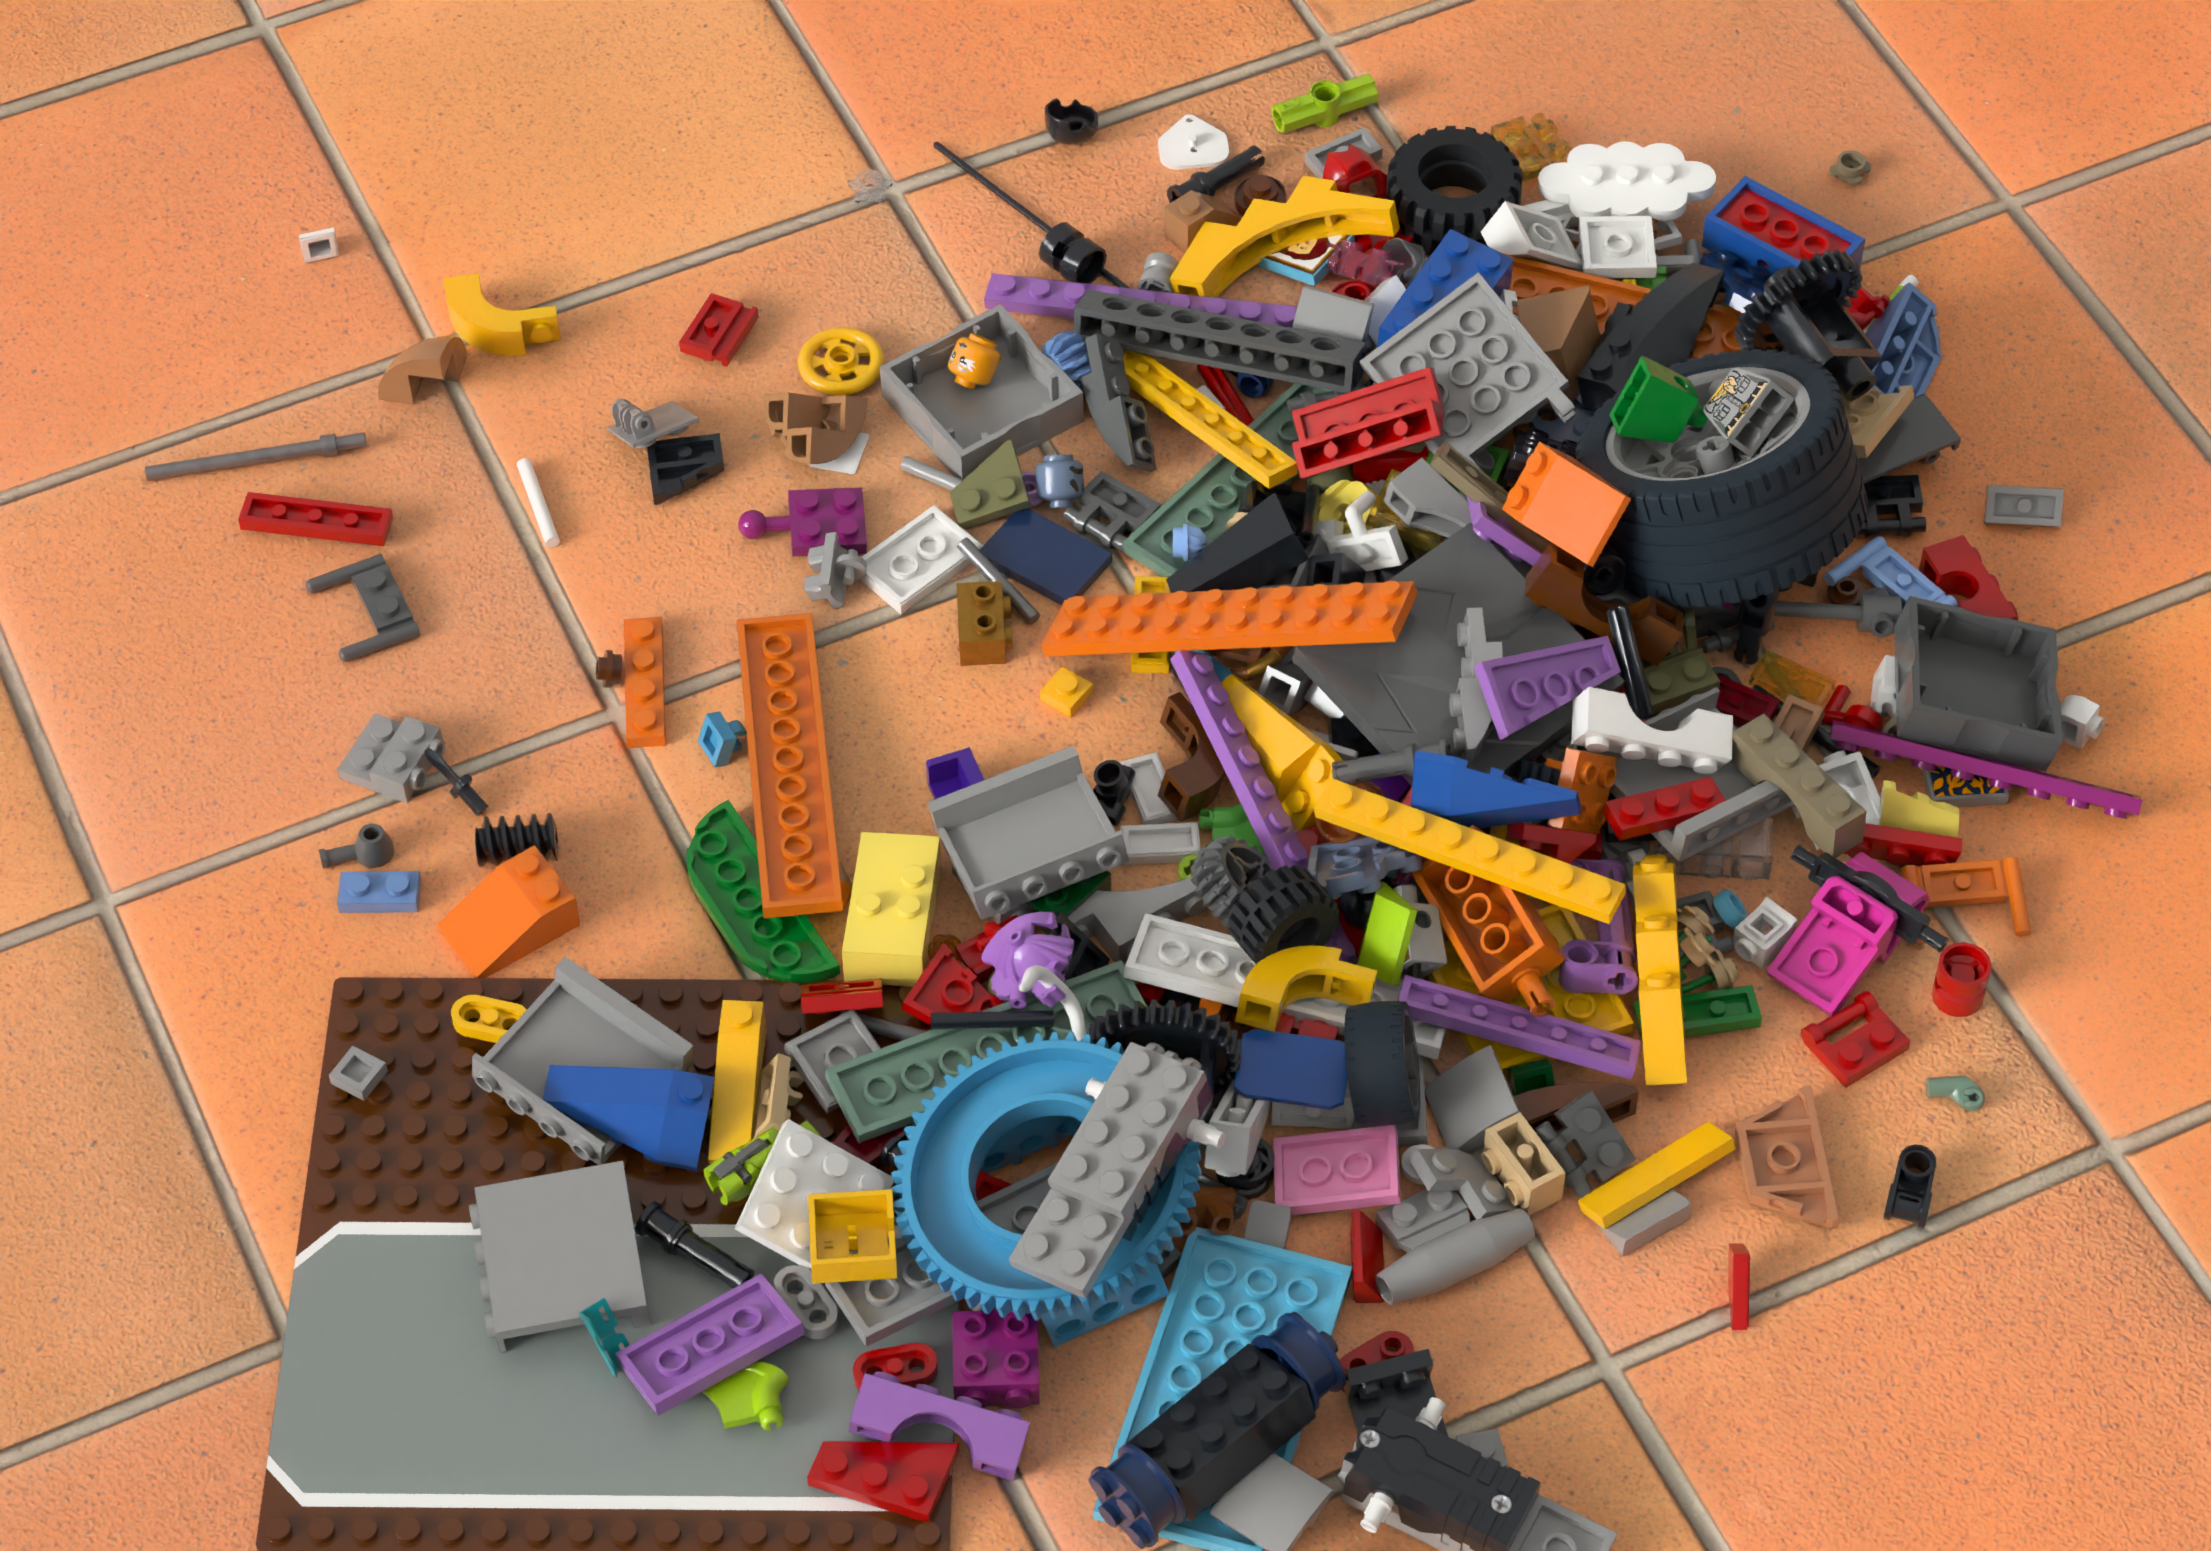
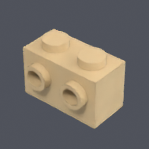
M1521 1112L1485 1129L1484 1148L1481 1154L1483 1164L1491 1175L1496 1174L1504 1184L1507 1197L1513 1205H1519L1530 1216L1562 1200L1565 1171Z

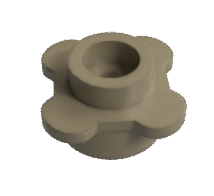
M1844 151L1838 156L1837 164L1830 167L1829 173L1832 177H1839L1849 185L1855 186L1861 183L1862 176L1865 173L1871 171V165L1861 153L1857 151Z

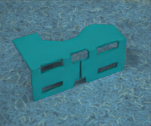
M603 1298L579 1312V1315L595 1341L610 1373L617 1377L616 1370L621 1368L615 1355L616 1352L620 1351L618 1345L623 1343L626 1348L630 1344L624 1333L616 1334L614 1332V1327L617 1326L618 1322L606 1299ZM602 1306L609 1317L607 1321L604 1320L599 1311V1308Z

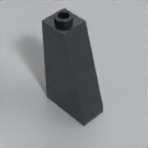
M1274 493L1168 577L1166 581L1171 593L1176 591H1209L1212 589L1239 590L1248 587L1257 589L1310 558L1303 543L1300 541V536L1291 517L1276 493Z

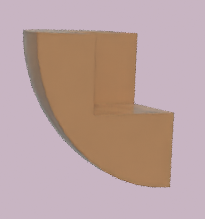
M439 336L422 340L408 347L393 360L385 371L378 388L379 400L414 404L423 377L458 382L467 358L466 347L462 339L456 336Z
M790 392L764 395L765 414L771 435L782 441L786 448L783 453L787 457L804 464L827 463L844 454L855 442L861 431L868 398L849 395L817 397Z

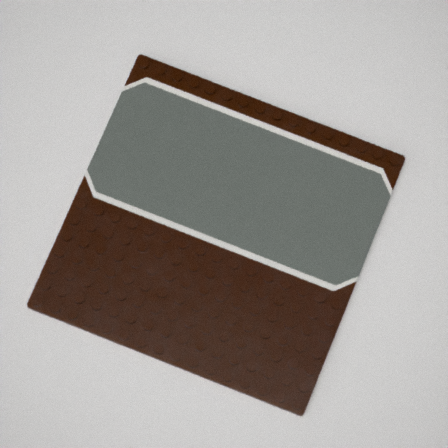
M341 977L334 981L256 1538L258 1551H949L953 1468L931 1520L924 1522L808 1486L807 1476L823 1441L881 1442L849 1432L851 1415L859 1393L854 1383L853 1365L861 1354L871 1350L910 1343L926 1344L936 1353L938 1363L937 1376L929 1386L938 1389L941 1392L940 1396L954 1399L952 1312L959 1311V1301L866 1347L825 1286V1283H821L838 1307L839 1325L836 1331L823 1339H811L803 1335L758 1360L780 1368L789 1378V1383L779 1395L783 1409V1424L779 1429H777L776 1423L770 1424L771 1431L764 1430L757 1421L724 1429L718 1408L702 1392L657 1416L621 1368L616 1370L617 1377L610 1373L585 1324L505 1339L507 1352L500 1353L497 1338H488L484 1313L492 1312L491 1301L483 1302L479 1277L486 1276L487 1273L485 1264L478 1265L474 1246V1240L482 1239L480 1228L473 1229L469 1211V1205L476 1204L474 1187L590 1167L597 1164L592 1160L586 1161L581 1159L573 1152L570 1145L558 1136L556 1138L548 1136L534 1119L526 1114H517L507 1105L504 1098L494 1091L491 1093L486 1092L477 1085L472 1077V1056L477 1053L484 1057L496 1043L459 1034L453 1026L451 1009L458 999L466 995H480L517 1003L528 1009L555 979ZM598 979L693 1045L692 1065L686 1072L712 1076L714 1081L723 1000L763 1002L767 1027L762 1063L763 1069L778 1053L787 1056L784 1051L785 1043L838 1017L841 1011H834L827 1014H802L801 985L844 982V980L787 983L777 980ZM882 985L883 1007L856 1011L859 1014L915 1028L933 1030L931 1025L902 1010V1002L913 987ZM471 1018L468 1022H476L479 1019ZM871 1033L880 1048L901 1041ZM352 1046L386 1062L388 1070L365 1101L332 1085L329 1074ZM790 1062V1071H797L793 1063ZM805 1081L797 1088L790 1086L792 1090L803 1094L802 1099L795 1106L787 1105V1109L791 1112L790 1120L798 1125L808 1120L822 1138L833 1143L848 1125L841 1108L839 1107L826 1114ZM713 1083L696 1171L655 1164L643 1158V1153L624 1143L616 1149L604 1164L623 1161L634 1226H636L645 1208L650 1203L656 1201L662 1205L664 1212L678 1221L683 1219L688 1221L693 1228V1232L699 1235V1237L718 1247L741 1264L755 1271L754 1277L762 1273L774 1288L773 1283L776 1274L786 1266L798 1264L735 1230L734 1228L750 1195L737 1202L724 1205L720 1199L723 1196L721 1190L713 1193L704 1176L703 1169L710 1165L708 1163L714 1093ZM881 1162L874 1166L892 1176V1172L896 1171L892 1166H885ZM893 1208L895 1241L901 1239L902 1236L900 1234L901 1230L895 1219L897 1217V1214ZM636 1233L651 1325L634 1328L632 1316L616 1318L618 1324L614 1327V1332L616 1334L624 1333L628 1343L631 1345L733 1288L680 1254L670 1255L663 1250V1245L648 1235L640 1236ZM792 1289L789 1293L798 1294L802 1290ZM817 1318L814 1319L812 1323H821L825 1320ZM623 1343L618 1345L620 1350L625 1348ZM914 1367L910 1371L913 1373L920 1372L923 1368ZM919 1423L903 1430L892 1442L954 1443V1431L937 1423Z

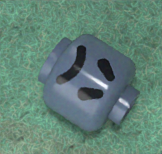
M1072 454L1044 456V462L1036 466V485L1039 499L1050 501V508L1072 506V500L1079 499L1084 494L1082 463L1073 460Z

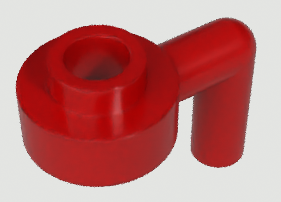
M1838 685L1824 708L1825 716L1821 722L1832 726L1833 720L1881 731L1883 728L1881 716L1868 706L1855 704L1850 706L1846 713L1840 712L1851 691L1845 685Z

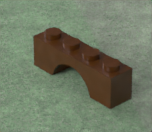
M1550 542L1526 575L1525 596L1536 606L1549 608L1562 615L1570 624L1582 626L1594 632L1598 638L1608 636L1610 643L1614 642L1607 611L1612 608L1627 606L1630 611L1641 661L1646 660L1658 667L1683 634V613L1651 595L1638 602L1626 605L1611 604L1598 599L1588 590L1584 583V562Z

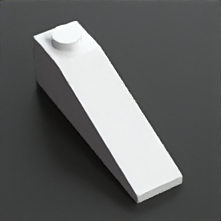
M1232 1080L1209 1121V1125L1225 1132V1142L1220 1149L1207 1145L1205 1158L1206 1169L1216 1170V1173L1227 1177H1235L1240 1174L1246 1175L1254 1159L1272 1101L1243 1097L1233 1089L1234 1080Z

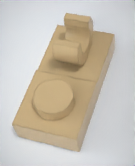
M778 1053L760 1071L752 1139L771 1127H775L779 1132L782 1124L790 1119L791 1112L787 1109V1105L795 1106L803 1097L802 1093L796 1092L790 1087L797 1088L804 1081L799 1072L790 1071L791 1057Z

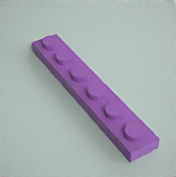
M1408 975L1404 977L1398 1001L1407 1002L1412 1019L1632 1080L1641 1040L1548 1014L1535 1017L1531 1014L1530 1009Z

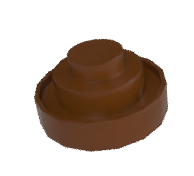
M1255 175L1243 179L1236 186L1234 193L1236 210L1244 216L1254 198L1286 203L1285 187L1279 180L1271 176Z

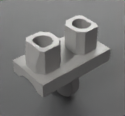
M837 532L826 533L823 546L809 548V566L814 573L820 572V574L807 576L804 581V590L811 601L828 599L833 609L844 607L847 585H852L854 580L864 577L867 570L866 561L858 556L856 550H846L839 545V535Z

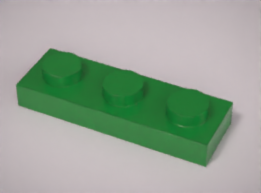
M1753 985L1682 995L1685 1038L1761 1027L1762 1016ZM1636 1001L1634 1002L1633 1013L1643 1044L1640 1002Z

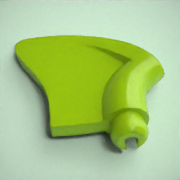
M756 1361L705 1389L702 1393L718 1408L724 1429L757 1421L764 1430L771 1431L770 1424L776 1423L777 1429L783 1424V1409L779 1395L789 1383V1378L780 1368L766 1362Z

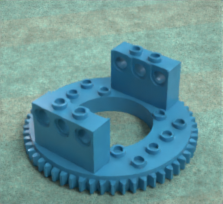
M1052 1032L1050 1039L1044 1041L1040 1033H1037L1031 1043H1027L1024 1037L1021 1036L1018 1038L1017 1046L1011 1047L1007 1041L1002 1042V1051L996 1053L991 1047L987 1048V1057L982 1060L973 1055L971 1057L972 1066L967 1068L959 1064L957 1066L959 1075L955 1078L947 1074L944 1076L947 1084L944 1088L933 1086L932 1091L935 1096L933 1100L922 1099L921 1104L925 1111L923 1113L913 1112L911 1116L916 1126H905L904 1132L908 1140L899 1141L898 1147L902 1155L894 1157L898 1170L892 1172V1178L896 1186L891 1187L896 1200L893 1202V1208L897 1214L895 1219L901 1230L900 1234L911 1256L916 1260L920 1269L926 1271L933 1283L938 1282L944 1293L950 1290L956 1301H960L965 1297L968 1306L972 1309L980 1303L986 1314H989L996 1308L1002 1318H1005L1010 1311L1014 1312L1017 1320H1022L1025 1313H1031L1034 1320H1039L1041 1317L1054 1347L1170 1295L1157 1263H1163L1161 1256L1163 1250L1172 1251L1174 1249L1172 1237H1182L1184 1234L1180 1222H1190L1191 1218L1187 1208L1196 1206L1193 1193L1200 1190L1196 1177L1201 1176L1202 1173L1198 1161L1202 1160L1198 1149L1199 1142L1189 1141L1162 1189L1158 1188L1157 1197L1152 1206L1148 1205L1147 1214L1142 1223L1137 1224V1231L1132 1240L1128 1241L1121 1238L1086 1299L1013 1268L1008 1259L1021 1239L1022 1234L1013 1233L994 1224L981 1212L976 1200V1180L980 1171L988 1174L1010 1163H1013L1015 1166L1021 1163V1158L1048 1146L1054 1148L1059 1145V1141L1077 1132L1096 1100L1093 1096L1085 1093L1086 1086L1091 1078L1107 1082L1124 1054L1121 1043L1117 1042L1109 1048L1106 1038L1101 1037L1094 1044L1090 1034H1085L1081 1041H1077L1074 1032H1069L1065 1040H1060L1057 1032Z

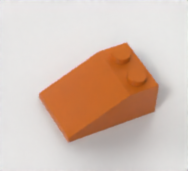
M1539 442L1534 452L1527 459L1526 466L1515 486L1508 493L1502 510L1524 526L1593 567L1631 498L1575 458Z
M534 845L501 863L437 924V927L475 978H486L580 926L575 896Z

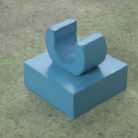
M720 711L706 714L698 743L714 767L726 766L729 764L732 752L742 748L737 737L746 735L747 731L738 720L727 723Z

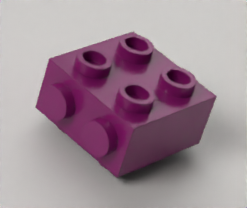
M992 1310L989 1314L984 1313V1311L952 1312L954 1400H957L958 1396L969 1397L979 1401L982 1404L981 1408L987 1406H1008L1014 1409H1021L1029 1405H1040L1038 1320H1034L1031 1313H1025L1022 1320H1017L1014 1312L1011 1311L1005 1318L1000 1317L997 1310Z

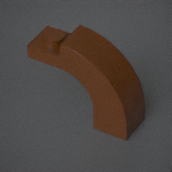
M1178 692L1168 697L1160 723L1182 747L1189 760L1166 770L1157 796L1176 818L1182 822L1199 814L1201 809L1207 808L1213 802L1219 792L1226 772L1193 705L1190 704L1181 692Z

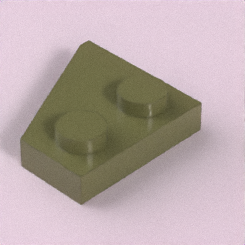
M1012 440L1004 442L950 492L958 524L963 529L1032 507L1016 448Z

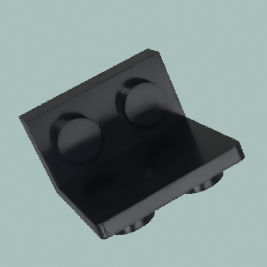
M1429 1349L1346 1370L1345 1375L1347 1379L1344 1390L1357 1434L1367 1418L1380 1417L1386 1407H1390L1415 1420L1423 1407L1426 1408L1429 1399L1432 1397L1436 1398L1430 1378L1434 1364ZM1442 1417L1436 1431L1448 1436Z

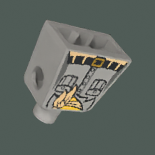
M1736 367L1729 372L1725 379L1719 378L1711 383L1708 390L1711 398L1704 406L1703 412L1723 438L1749 457H1752L1795 398L1769 378Z

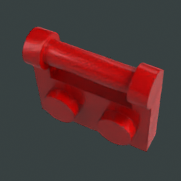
M1868 991L1857 995L1854 998V1003L1819 1024L1811 1023L1801 1029V1037L1804 1043L1845 1088L1909 1050L1910 1040L1879 1008L1876 998ZM1862 1016L1868 1022L1832 1045L1825 1039Z

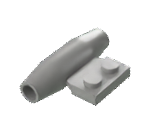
M1425 1189L1401 1200V1204H1392L1376 1212L1375 1223L1397 1250L1401 1249L1408 1252L1376 1275V1285L1381 1297L1389 1305L1438 1293L1496 1266L1533 1240L1535 1237L1533 1223L1523 1209H1516L1470 1222L1468 1206L1456 1191H1428Z

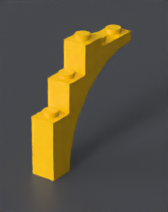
M1303 176L1287 203L1254 198L1237 226L1205 221L1170 277L1173 293L1218 298L1222 291L1234 280L1261 262L1262 258L1286 247L1313 239L1338 235L1366 234L1395 237L1400 228L1395 201L1338 192L1334 180Z
M1647 855L1643 857L1642 861H1635L1633 866L1639 1002L1646 1085L1687 1083L1678 936L1675 859H1667L1666 855Z

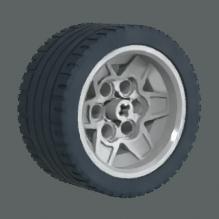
M1745 349L1736 350L1735 352H1720L1717 355L1713 353L1703 355L1702 358L1687 359V362H1678L1669 367V369L1688 378L1692 382L1699 396L1698 404L1704 406L1711 398L1708 392L1711 383L1719 378L1725 379L1729 372L1736 367L1769 378L1795 398L1752 457H1749L1723 438L1709 419L1702 428L1686 424L1678 440L1673 443L1619 436L1609 414L1623 390L1614 394L1612 399L1609 398L1603 403L1601 408L1595 411L1593 417H1590L1579 436L1576 447V460L1631 498L1609 540L1626 563L1627 573L1620 586L1641 599L1651 595L1674 607L1676 605L1680 607H1691L1692 605L1707 607L1708 605H1713L1714 607L1722 606L1724 603L1729 602L1730 604L1740 603L1741 600L1745 599L1749 601L1763 594L1766 596L1775 593L1777 589L1783 590L1790 587L1794 582L1798 583L1806 579L1809 574L1813 575L1820 571L1822 566L1826 567L1833 561L1834 557H1838L1843 553L1844 548H1847L1852 543L1853 538H1856L1867 514V494L1839 386L1828 370L1809 358L1805 359L1801 355H1792L1784 351L1778 353L1777 350L1763 351L1762 349H1752L1747 351Z

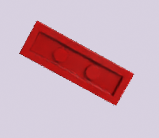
M1711 776L1605 801L1603 814L1620 841L1674 828L1676 825L1726 801Z
M1865 823L1863 842L1843 854L1853 858L1860 852H1863L1872 859L1885 860L1893 865L1909 864L1921 866L1956 863L1962 853V839Z

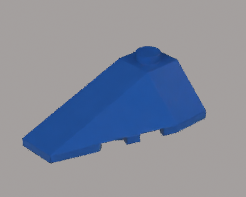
M1417 750L1415 752L1411 807L1468 828L1471 825L1477 828L1579 815L1581 813L1582 806L1577 791L1532 778L1524 779L1522 783L1515 782L1510 776L1505 775L1504 770L1491 767L1489 772L1483 773L1466 768L1468 760Z
M550 1065L542 1099L583 1127L591 1126L610 1136L609 1140L620 1146L624 1143L644 1154L643 1158L655 1164L696 1171L714 1077L675 1069Z

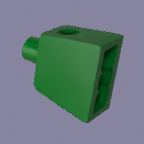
M1644 356L1640 357L1609 414L1619 436L1670 443L1678 440L1686 424L1702 428L1708 420V417L1703 412L1704 405L1698 404L1699 396L1692 382L1688 378Z

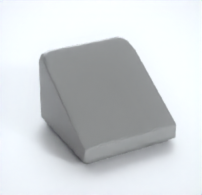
M1252 1200L1244 1239L1285 1249L1292 1224V1208Z

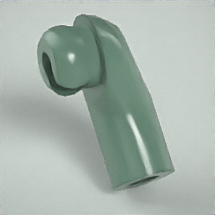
M1966 1076L1926 1078V1094L1928 1098L1949 1097L1968 1111L1979 1110L1985 1102L1983 1090Z

